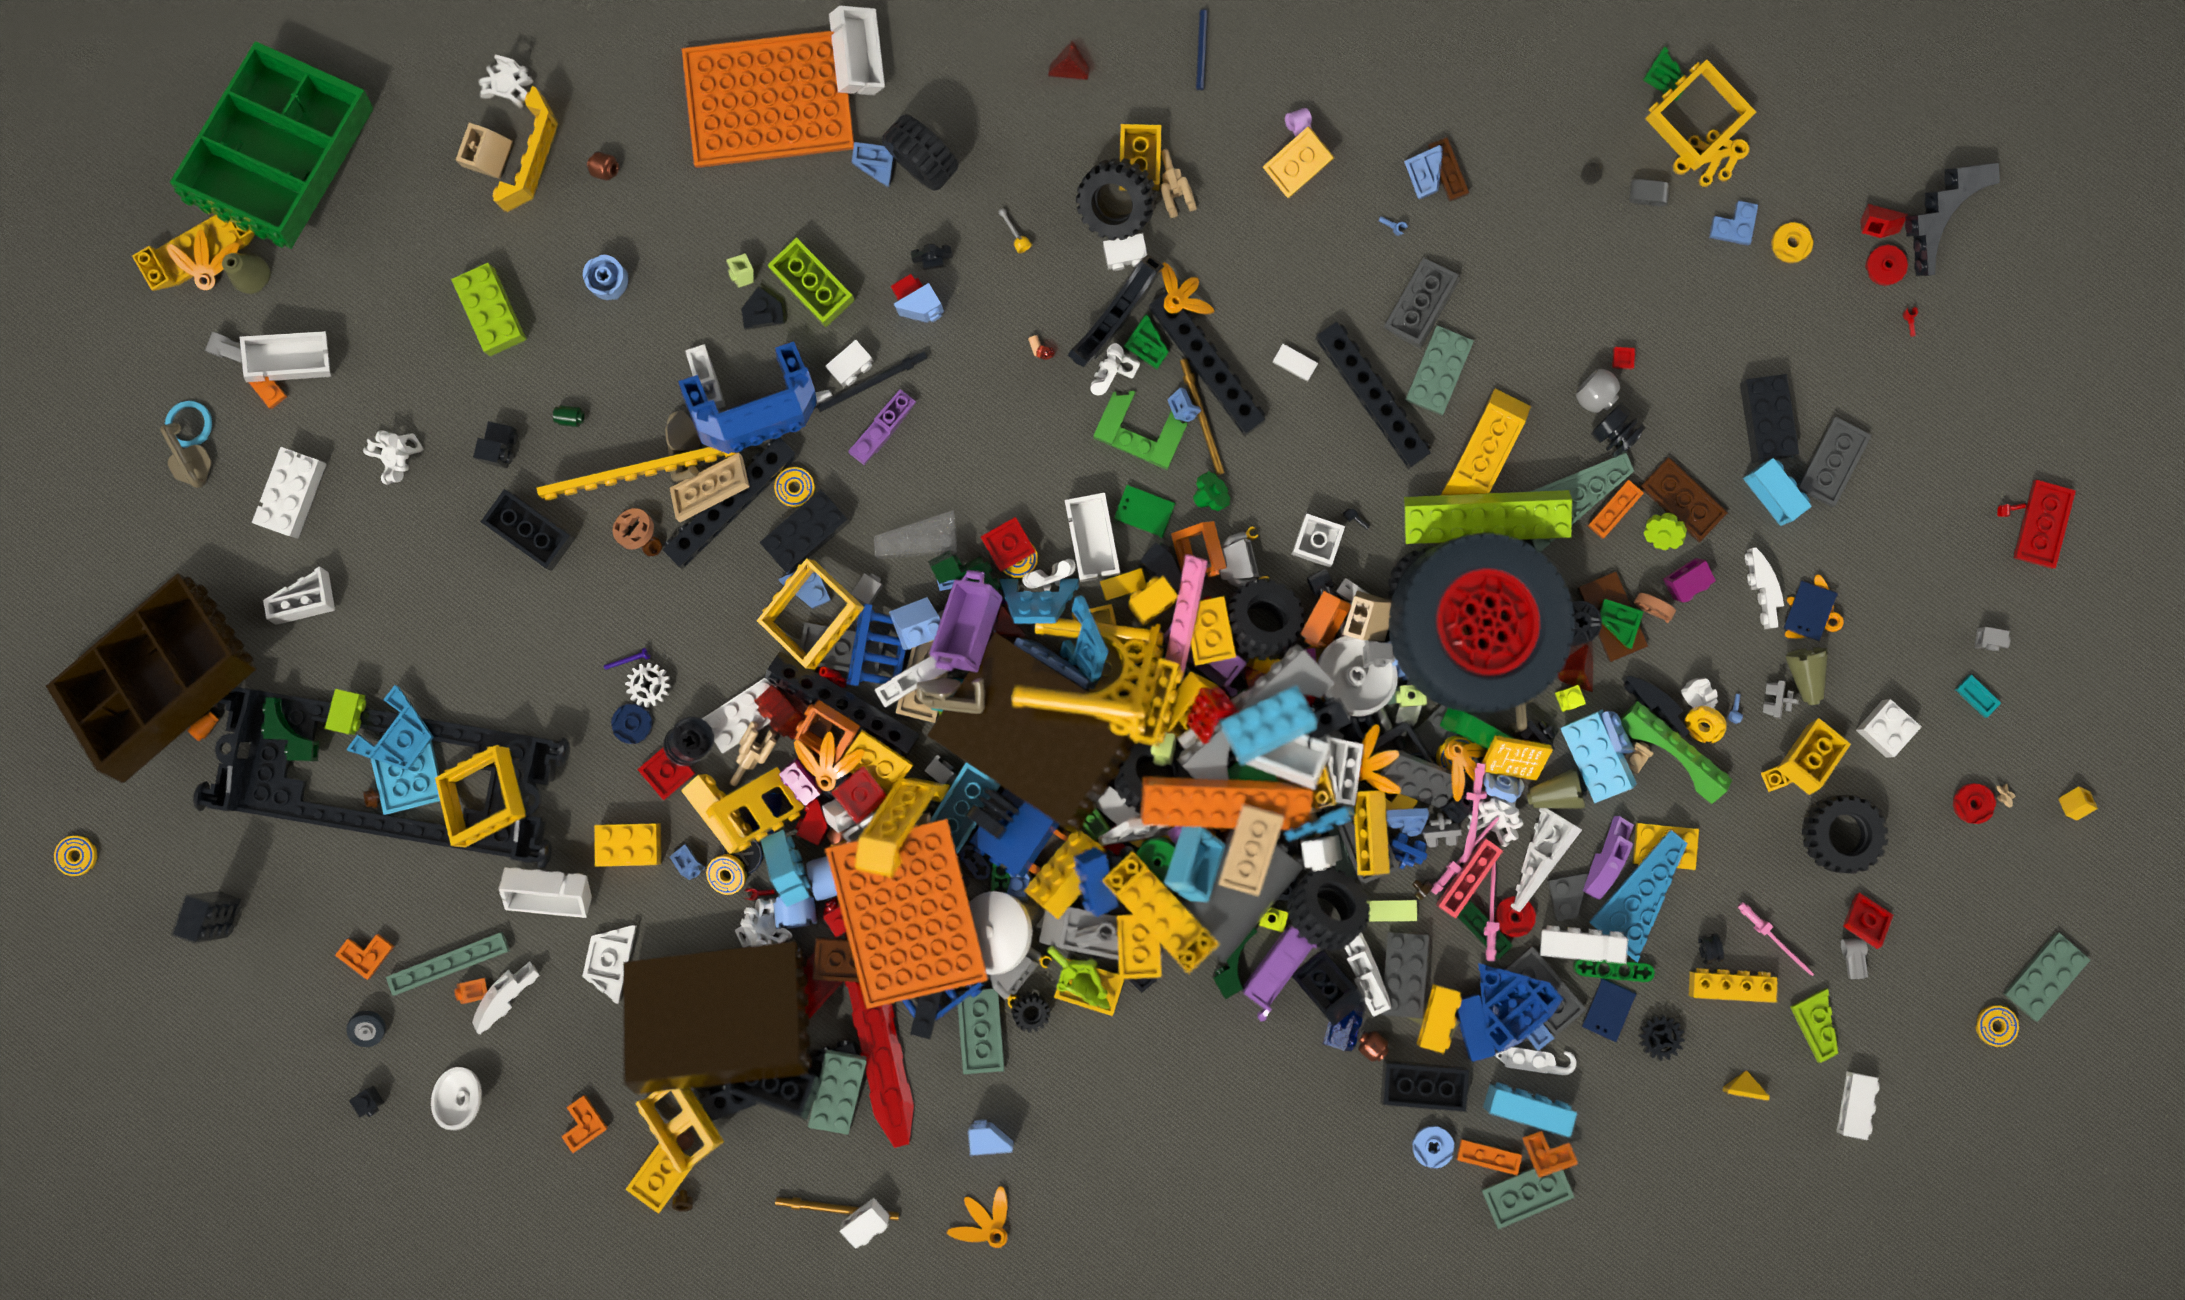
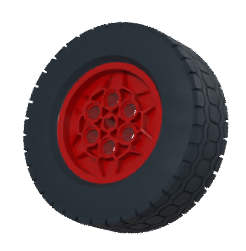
M1480 533L1462 536L1441 543L1421 555L1408 568L1398 583L1392 598L1389 612V636L1398 665L1417 690L1434 702L1453 710L1496 712L1522 705L1549 687L1559 675L1558 673L1561 672L1566 663L1565 659L1568 658L1571 650L1570 645L1573 642L1574 632H1572V629H1574V616H1572L1574 611L1572 601L1570 602L1569 600L1571 597L1568 589L1564 587V580L1560 573L1557 574L1558 570L1550 561H1547L1548 559L1542 553L1536 551L1537 549L1527 543L1509 536ZM1486 597L1491 600L1489 608L1485 605ZM1467 604L1471 605L1472 607V613L1470 615L1466 612ZM1502 611L1507 614L1505 621L1500 617ZM1483 619L1487 620V626L1485 627L1482 625ZM1464 624L1469 628L1468 635H1465L1462 631ZM1499 631L1503 634V640L1501 642L1497 639V633ZM1480 638L1485 642L1483 649L1478 646Z

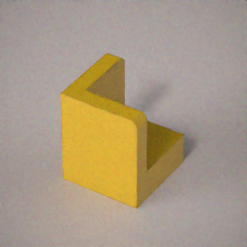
M2080 786L2059 798L2065 815L2074 820H2079L2098 809L2091 792Z

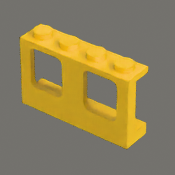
M778 767L713 803L706 810L708 817H715L733 844V847L730 849L732 853L738 849L741 852L751 846L750 842L755 839L759 842L768 835L767 832L773 829L775 832L782 828L787 820L792 822L801 816L800 812L804 806L795 798L794 792L790 787L781 781V776L779 775L781 771ZM775 787L782 789L793 806L791 811L779 818L773 816L761 797ZM742 806H746L760 826L759 830L745 838L739 835L728 818V814Z
M691 1088L653 1092L646 1099L635 1103L640 1115L647 1121L650 1131L657 1137L662 1150L666 1152L672 1166L678 1173L689 1170L724 1142ZM672 1091L683 1111L669 1123L665 1124L655 1109V1103ZM693 1125L705 1145L690 1158H686L676 1139Z

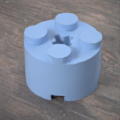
M599 255L589 260L583 269V279L587 288L600 299H618L627 288L628 274L615 258L609 255Z
M825 856L807 862V874L813 886L811 888L816 900L819 901L837 896L828 857Z
M811 896L786 907L781 897L776 898V902L773 903L776 929H781V925L786 926L787 929L809 926V921L817 924L815 901Z

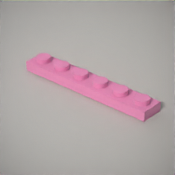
M1186 555L1165 660L1180 665L1183 677L1207 566V560L1193 555Z

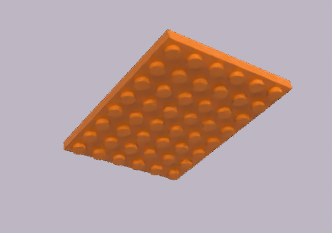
M825 31L682 48L694 166L699 168L854 149L848 93H839L837 88L832 35L835 32Z
M947 818L913 826L897 850L902 862L892 877L856 869L855 863L859 840L826 847L831 873L867 1009L988 980Z

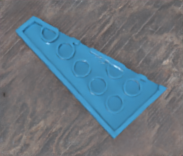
M1671 829L1589 921L1597 930H1601L1602 934L1610 935V931L1622 932L1623 936L1627 937L1626 954L1637 963L1641 951L1646 944L1651 927L1654 925L1664 901L1667 889L1672 882L1674 872L1687 846V843Z

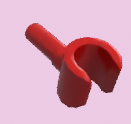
M1916 307L1912 309L1913 315L1908 313V308L1903 313V318L1909 324L1910 337L1916 336L1914 318L1918 314Z
M2026 504L1998 506L1997 516L2009 517L2010 511L2026 508Z
M746 888L744 890L747 892L752 891V896L745 898L750 901L756 900L758 896L774 894V889L761 891Z

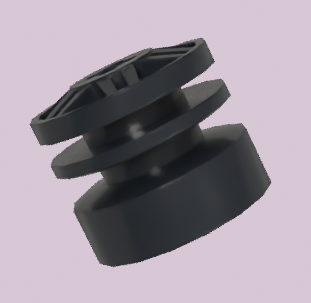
M1621 403L1590 433L1599 443L1607 438L1610 440L1606 447L1607 451L1614 445L1617 446L1611 454L1614 458L1629 450L1639 440L1646 428L1643 424L1636 429L1633 428L1638 422L1637 418L1629 423L1625 420L1628 418L1630 411Z
M1586 601L1572 603L1574 614H1572L1574 616V629H1572V632H1574L1571 647L1592 641L1598 636L1602 628V618L1599 611L1594 605Z
M689 716L681 719L667 732L664 738L663 749L666 756L672 763L678 766L688 767L696 764L711 750L714 744L712 728L699 717Z
M985 787L983 791L990 796L989 799L986 800L979 795L978 798L984 804L981 808L973 804L965 815L1000 841L1008 830L1001 822L1005 819L1013 823L1014 820L1007 814L1011 811L1018 816L1020 811L1012 801L1000 792Z

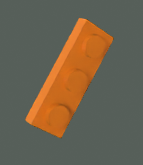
M1627 480L1587 526L1604 539L1644 493L1630 480Z
M1461 1139L1456 1159L1518 1176L1522 1155Z

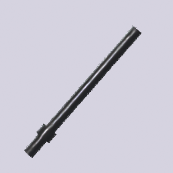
M925 351L912 358L907 357L902 360V363L816 406L819 412H822L906 369L908 371L914 368V365L928 359Z

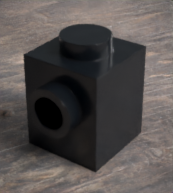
M1465 787L1460 801H1456L1452 797L1442 809L1456 824L1465 819L1473 810V800L1467 799L1469 791Z
M374 1086L365 1089L349 1100L360 1118L365 1115L368 1118L380 1111L378 1107L385 1103Z

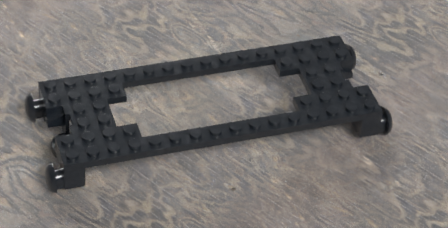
M235 687L214 705L219 710H222L226 705L225 710L229 711L225 731L234 733H227L221 736L215 745L216 757L221 762L218 766L216 782L211 783L210 787L209 782L205 781L198 784L195 789L193 803L194 807L199 811H203L207 806L210 809L238 811L510 857L511 860L528 863L538 862L539 869L545 868L550 861L552 854L551 843L547 839L543 840L546 821H542V817L532 816L531 814L537 811L542 802V795L536 784L549 785V781L554 780L556 764L557 767H561L568 761L570 744L564 737L561 741L421 718L434 736L432 741L474 747V754L482 753L487 750V747L496 745L507 747L510 751L526 816L467 847H455L450 844L446 825L303 801L306 781L287 778L290 760H286L287 756H285L284 750L288 740L263 739L264 734L261 732L262 723L265 720L263 704L266 702V697L281 698L283 714L290 727L299 735L314 740L318 721L327 722L331 702ZM365 708L360 715V728L386 732L399 714ZM240 742L250 743L248 759L237 758ZM225 743H229L231 746V751L228 754L222 751ZM495 762L481 769L491 771L484 811L464 808L463 810L466 829L506 809ZM530 794L534 795L536 799L532 806L528 805Z

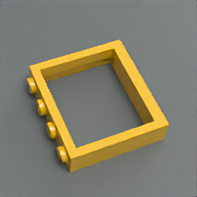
M1707 59L1702 64L1697 62L1689 70L1691 74L1688 77L1685 75L1675 83L1678 87L1674 91L1670 88L1662 96L1664 100L1660 104L1656 102L1650 107L1649 111L1651 113L1645 118L1694 171L1701 167L1756 113ZM1702 74L1740 116L1699 155L1661 112L1690 83Z
M806 558L802 564L798 565L797 571L793 576H790L785 581V586L781 591L773 596V601L770 605L762 610L763 613L757 622L805 668L815 670L865 607L815 560ZM815 572L848 604L808 654H806L774 621L811 574Z
M499 745L489 746L484 752L472 755L471 759L461 761L456 767L444 770L445 773L435 777L451 846L467 847L526 816L510 751L507 747H500ZM495 762L506 809L466 829L455 783Z

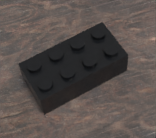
M1787 374L1746 379L1741 382L1740 390L1752 463L1768 461L1772 458L1775 460L1790 458L1798 455L1799 449Z
M506 489L502 491L480 521L550 571L555 568L576 539Z
M820 489L759 543L789 575L806 558L809 559L847 526L850 521Z
M219 891L186 895L172 935L194 943L228 938L234 929V918L240 912L241 899Z
M1383 1060L1380 1102L1388 1106L1466 1112L1469 1070L1466 1067Z
M810 1074L728 1083L725 1091L731 1095L807 1120L821 1080Z

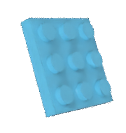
M432 741L410 770L371 758L384 815L440 801L435 777L440 774Z

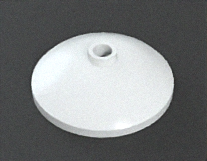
M462 1067L451 1068L440 1076L432 1092L431 1110L434 1119L441 1127L448 1130H459L466 1127L474 1119L481 1104L480 1082L471 1070Z

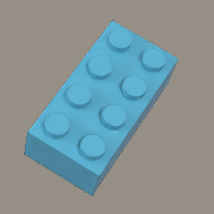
M1296 685L1221 721V726L1240 765H1243L1315 730L1316 719Z
M1603 709L1560 728L1594 803L1632 789L1637 784L1624 754L1614 751L1600 715L1604 713Z
M967 762L930 822L948 819L956 854L960 853L977 825L965 814L973 804L981 808L984 804L979 800V795L986 800L989 799L990 796L983 791L985 787L998 791L1001 786Z
M1496 1082V1085L1489 1084L1483 1108L1491 1114L1568 1137L1571 1136L1577 1115L1568 1103L1559 1100L1553 1103L1548 1097L1539 1094L1533 1097L1528 1091L1519 1088L1512 1091V1088L1508 1087V1085Z

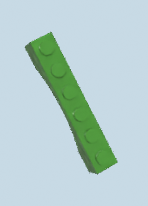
M1637 701L1622 714L1620 720L1626 734L1633 739L1653 743L1674 755L1689 772L1696 792L1708 802L1713 804L1728 791L1732 779L1715 766L1711 760L1698 752L1694 746L1686 742L1677 732L1669 728L1664 721L1651 713L1647 707Z

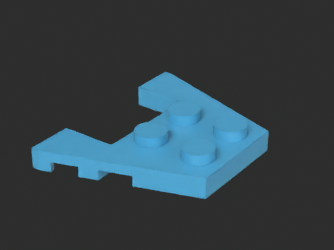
M1000 579V586L1014 623H1056L1066 608L1065 604L1073 597L1074 590L1079 588V579H1060L1059 592H1018V579Z
M1083 595L1077 596L1073 603L1072 612L1082 626L1076 647L1071 640L1063 641L1060 656L1062 658L1067 657L1069 659L1068 663L1072 666H1078L1081 674L1091 682H1096L1100 679L1108 651Z
M394 685L384 698V701L398 710L400 714L376 746L361 735H357L346 750L410 770L434 736L400 687Z
M1344 807L1314 822H1309L1295 830H1290L1285 834L1288 841L1298 837L1300 840H1303L1316 833L1320 834L1330 831L1335 824L1343 825L1352 821L1351 817L1356 814L1352 807Z

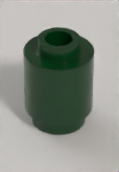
M560 405L554 408V423L570 427H579L580 424L584 423L585 414L580 407Z

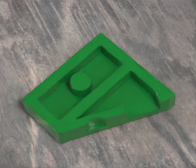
M1666 47L1662 49L1643 81L1664 94L1670 88L1674 91L1678 87L1675 83L1684 76L1680 72V67L1676 61L1673 62L1668 55L1669 50ZM1683 91L1674 99L1675 101L1680 98Z
M1147 315L1144 316L1124 345L1125 349L1156 370H1158L1169 354Z
M1603 599L1599 610L1602 624L1626 648L1632 649L1644 611Z

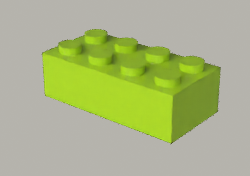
M795 238L767 265L774 275L825 328L855 301L853 295L798 238Z
M486 263L451 279L479 343L487 355H495L527 340L493 266Z

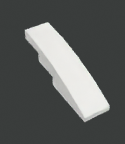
M1360 933L1345 949L1349 955L1347 960L1356 976L1354 981L1365 999L1371 1014L1375 1016L1392 1007L1375 960L1362 933Z

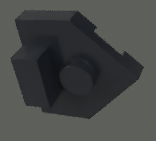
M935 244L924 245L921 251L915 249L911 252L913 263L923 262L924 270L944 267L943 259L953 258L951 246L942 245V248H938Z
M759 286L741 308L745 330L785 324L781 302Z

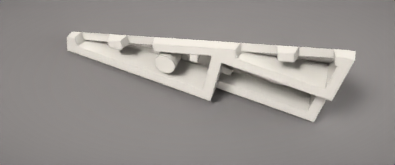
M1548 808L1539 809L1541 814L1538 823H1535L1534 826L1536 830L1534 838L1529 843L1521 870L1523 873L1521 882L1516 887L1517 895L1515 902L1511 904V907L1518 912L1523 909L1582 831V829Z

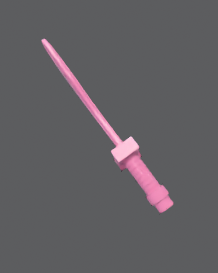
M1477 763L1474 773L1476 775L1473 792L1467 793V799L1473 800V811L1463 856L1464 863L1470 857L1475 844L1480 799H1487V792L1481 791L1483 775H1485V764Z
M1499 817L1495 818L1476 838L1474 847L1497 823ZM1464 854L1456 863L1454 861L1450 862L1446 866L1447 871L1433 884L1434 886L1431 891L1435 895L1442 891L1445 884L1454 874L1461 872L1462 868L1459 865L1463 861Z
M1496 862L1492 866L1490 881V922H1487L1484 928V935H1487V961H1495V939L1499 930V923L1494 922Z
M1744 902L1738 905L1737 908L1755 924L1753 928L1763 935L1768 934L1802 969L1810 975H1814L1770 931L1773 926L1769 922L1760 919L1751 910L1752 908Z

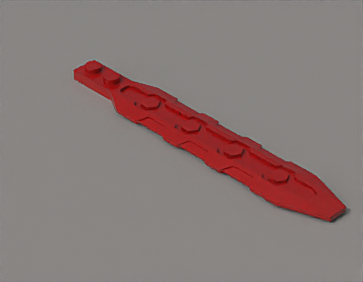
M847 931L844 932L845 938L849 939ZM845 981L853 1010L854 1027L857 1028L862 1051L860 1055L866 1057L865 1070L870 1088L869 1096L873 1115L894 1148L908 1145L910 1142L914 1104L910 1085L907 1083L904 1071L901 1044L898 1043L893 1018L895 1016L892 1003L867 1009L860 982Z

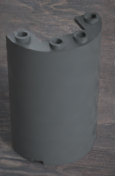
M1229 828L1220 838V841L1226 846L1209 901H1188L1178 893L1179 891L1173 895L1219 943L1210 954L1217 955V958L1224 963L1304 868L1302 866L1303 861L1295 854L1292 857L1287 854L1288 849L1278 842L1275 844L1259 896L1219 885L1218 881L1235 828Z

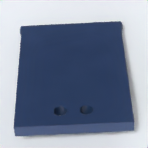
M1801 580L1783 629L1820 641L1838 593Z
M1601 978L1582 1027L1613 1042H1617L1637 994Z

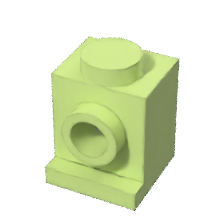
M746 254L727 259V264L730 268L728 270L729 276L737 284L738 288L754 283L753 268Z
M1414 685L1399 686L1398 691H1395L1396 703L1400 704V708L1424 706L1427 704L1426 695H1423ZM1408 692L1415 694L1414 699L1408 698Z
M1166 733L1165 740L1159 744V748L1152 746L1151 754H1154L1153 762L1162 766L1166 764L1172 765L1177 743L1175 734Z

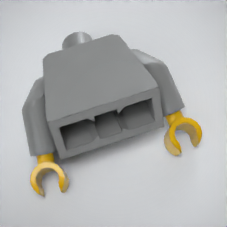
M1250 527L1246 533L1243 531L1229 536L1221 545L1227 568L1219 572L1222 580H1228L1230 585L1241 587L1242 585L1245 586L1249 581L1256 583L1257 577H1259L1251 541L1255 540L1258 535L1251 536L1249 531L1255 530V527ZM1262 576V577H1260V578H1258V579H1263V578H1264V579H1267V578H1269V577H1268V576Z
M1029 947L1024 959L1014 969L1004 974H990L993 989L1003 999H1007L1008 1006L1012 1008L1010 1001L1016 998L1019 999V996L1015 993L1039 964L1043 968H1048L1043 965V960L1048 958L1052 961L1049 956H1041L1040 952Z

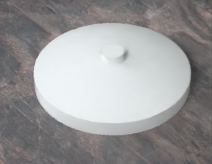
M1343 636L1333 641L1319 657L1317 665L1335 683L1322 696L1325 700L1332 697L1335 699L1340 697L1349 715L1366 716L1373 714L1383 708L1395 693L1398 680L1396 665L1393 666L1392 663H1388L1385 667H1374V664H1371L1367 668H1363V647L1368 642H1379Z
M992 891L975 897L969 902L986 972L991 975L1009 972L1021 963L1029 950L1032 938L1030 916L1024 905L1010 894Z

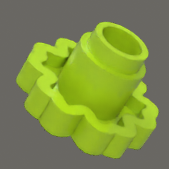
M1664 513L1662 516L1653 515L1647 520L1644 530L1646 541L1653 543L1655 548L1668 550L1669 547L1677 549L1683 545L1687 533L1685 523L1678 521L1677 517L1672 513Z

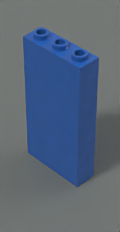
M1005 788L1002 795L1014 803L1020 814L1016 816L1010 811L1007 815L1014 822L1011 823L1005 819L1001 822L1008 830L1000 841L982 827H979L970 843L975 846L973 850L983 856L986 853L991 856L989 861L998 867L1001 864L1006 866L1007 869L1005 871L1013 877H1016L1018 874L1024 878L1059 824Z

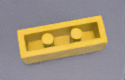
M1432 985L1417 1045L1444 1053L1445 1049L1449 1048L1451 1037H1449L1450 1030L1454 1029L1456 1024V1017L1454 1015L1456 1008H1460L1462 1001L1460 992L1439 985Z

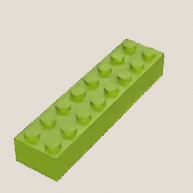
M1569 490L1404 497L1406 544L1444 543L1462 536L1480 533L1499 534L1518 540L1571 538L1572 498Z

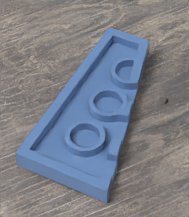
M1017 638L1014 645L1042 661L1051 669L1060 672L1059 674L1068 680H1073L1074 684L1082 689H1094L1096 687L1097 681L1091 682L1079 672V669L1039 642Z

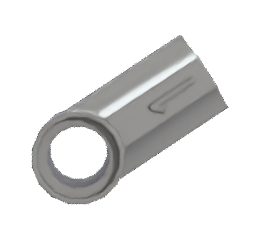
M212 332L205 351L242 363L240 343Z
M1104 921L1100 924L1074 931L1078 948L1082 949L1101 942L1111 941L1116 934V926L1110 921ZM1104 926L1110 927L1112 934L1107 937L1101 933V928Z
M1860 937L1842 939L1841 951L1843 956L1846 957L1848 979L1868 977L1865 959L1868 951L1866 941Z

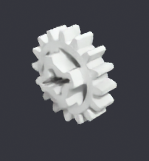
M647 663L646 668L639 664V670L633 668L634 675H627L631 681L625 683V685L630 687L626 693L633 694L630 699L632 701L638 699L637 705L639 706L644 702V706L647 708L650 703L653 706H657V700L664 702L662 696H668L669 693L666 692V689L671 688V685L666 684L670 680V677H664L666 671L664 669L659 671L660 666L658 665L652 668L651 663ZM648 672L656 673L659 677L652 678ZM640 676L638 684H635L637 678ZM647 680L652 683L649 690L644 687L647 685ZM661 686L659 693L656 695L658 687ZM644 692L648 698H642L638 693Z

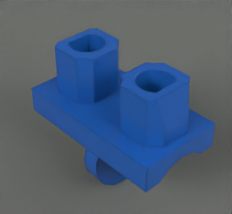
M1398 833L1389 845L1393 854H1395L1396 861L1400 862L1399 868L1404 869L1405 865L1413 867L1414 863L1421 865L1423 860H1426V843L1416 840L1412 848L1406 845L1409 837L1403 833Z

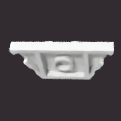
M1131 817L1126 822L1098 837L1099 845L1104 846L1166 836L1172 827L1142 825L1141 818Z
M637 925L591 936L582 977L593 983L602 993L604 992L617 1004L620 1003L623 991V962L630 960Z

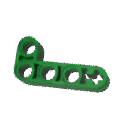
M1447 708L1439 725L1487 750L1495 736L1512 738L1468 713Z

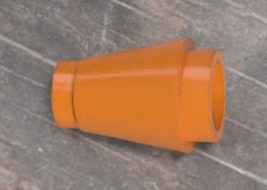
M209 712L192 724L187 731L200 742L202 739H206L219 719L212 712Z

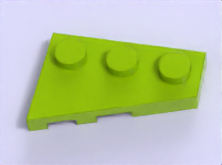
M1827 988L1790 1006L1818 1063H1822L1838 1054Z

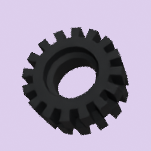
M1027 992V996H1024L1023 993L1020 994L1021 999L1016 998V1004L1013 1003V1009H1011L1017 1027H1020L1022 1031L1027 1029L1028 1032H1032V1029L1037 1032V1027L1039 1026L1043 1029V1023L1047 1024L1049 1022L1048 1018H1050V1009L1046 1000L1041 994L1038 996L1037 992H1033V995ZM1036 1006L1038 1008L1036 1016L1032 1018L1024 1017L1023 1012L1027 1007Z

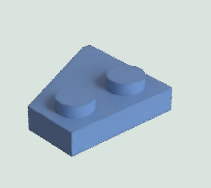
M854 142L852 164L886 187H890L894 157L884 146Z
M1440 145L1404 161L1418 199L1439 191L1443 151Z
M795 572L780 578L779 581L785 586V581L790 576H793ZM815 572L811 574L795 594L812 609L831 601L822 578Z
M1611 711L1600 714L1614 751L1624 754L1634 752L1635 748L1622 727L1620 717Z

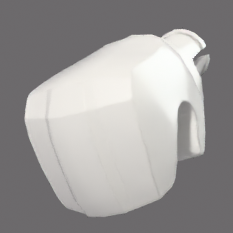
M1705 677L1688 681L1681 690L1683 697L1693 708L1708 706L1715 709L1714 706L1718 703L1716 689L1712 690L1710 681Z

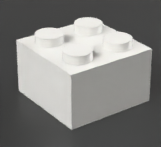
M1306 513L1292 555L1331 567L1345 526Z
M1891 699L1882 700L1856 731L1887 758L1895 757L1921 726Z

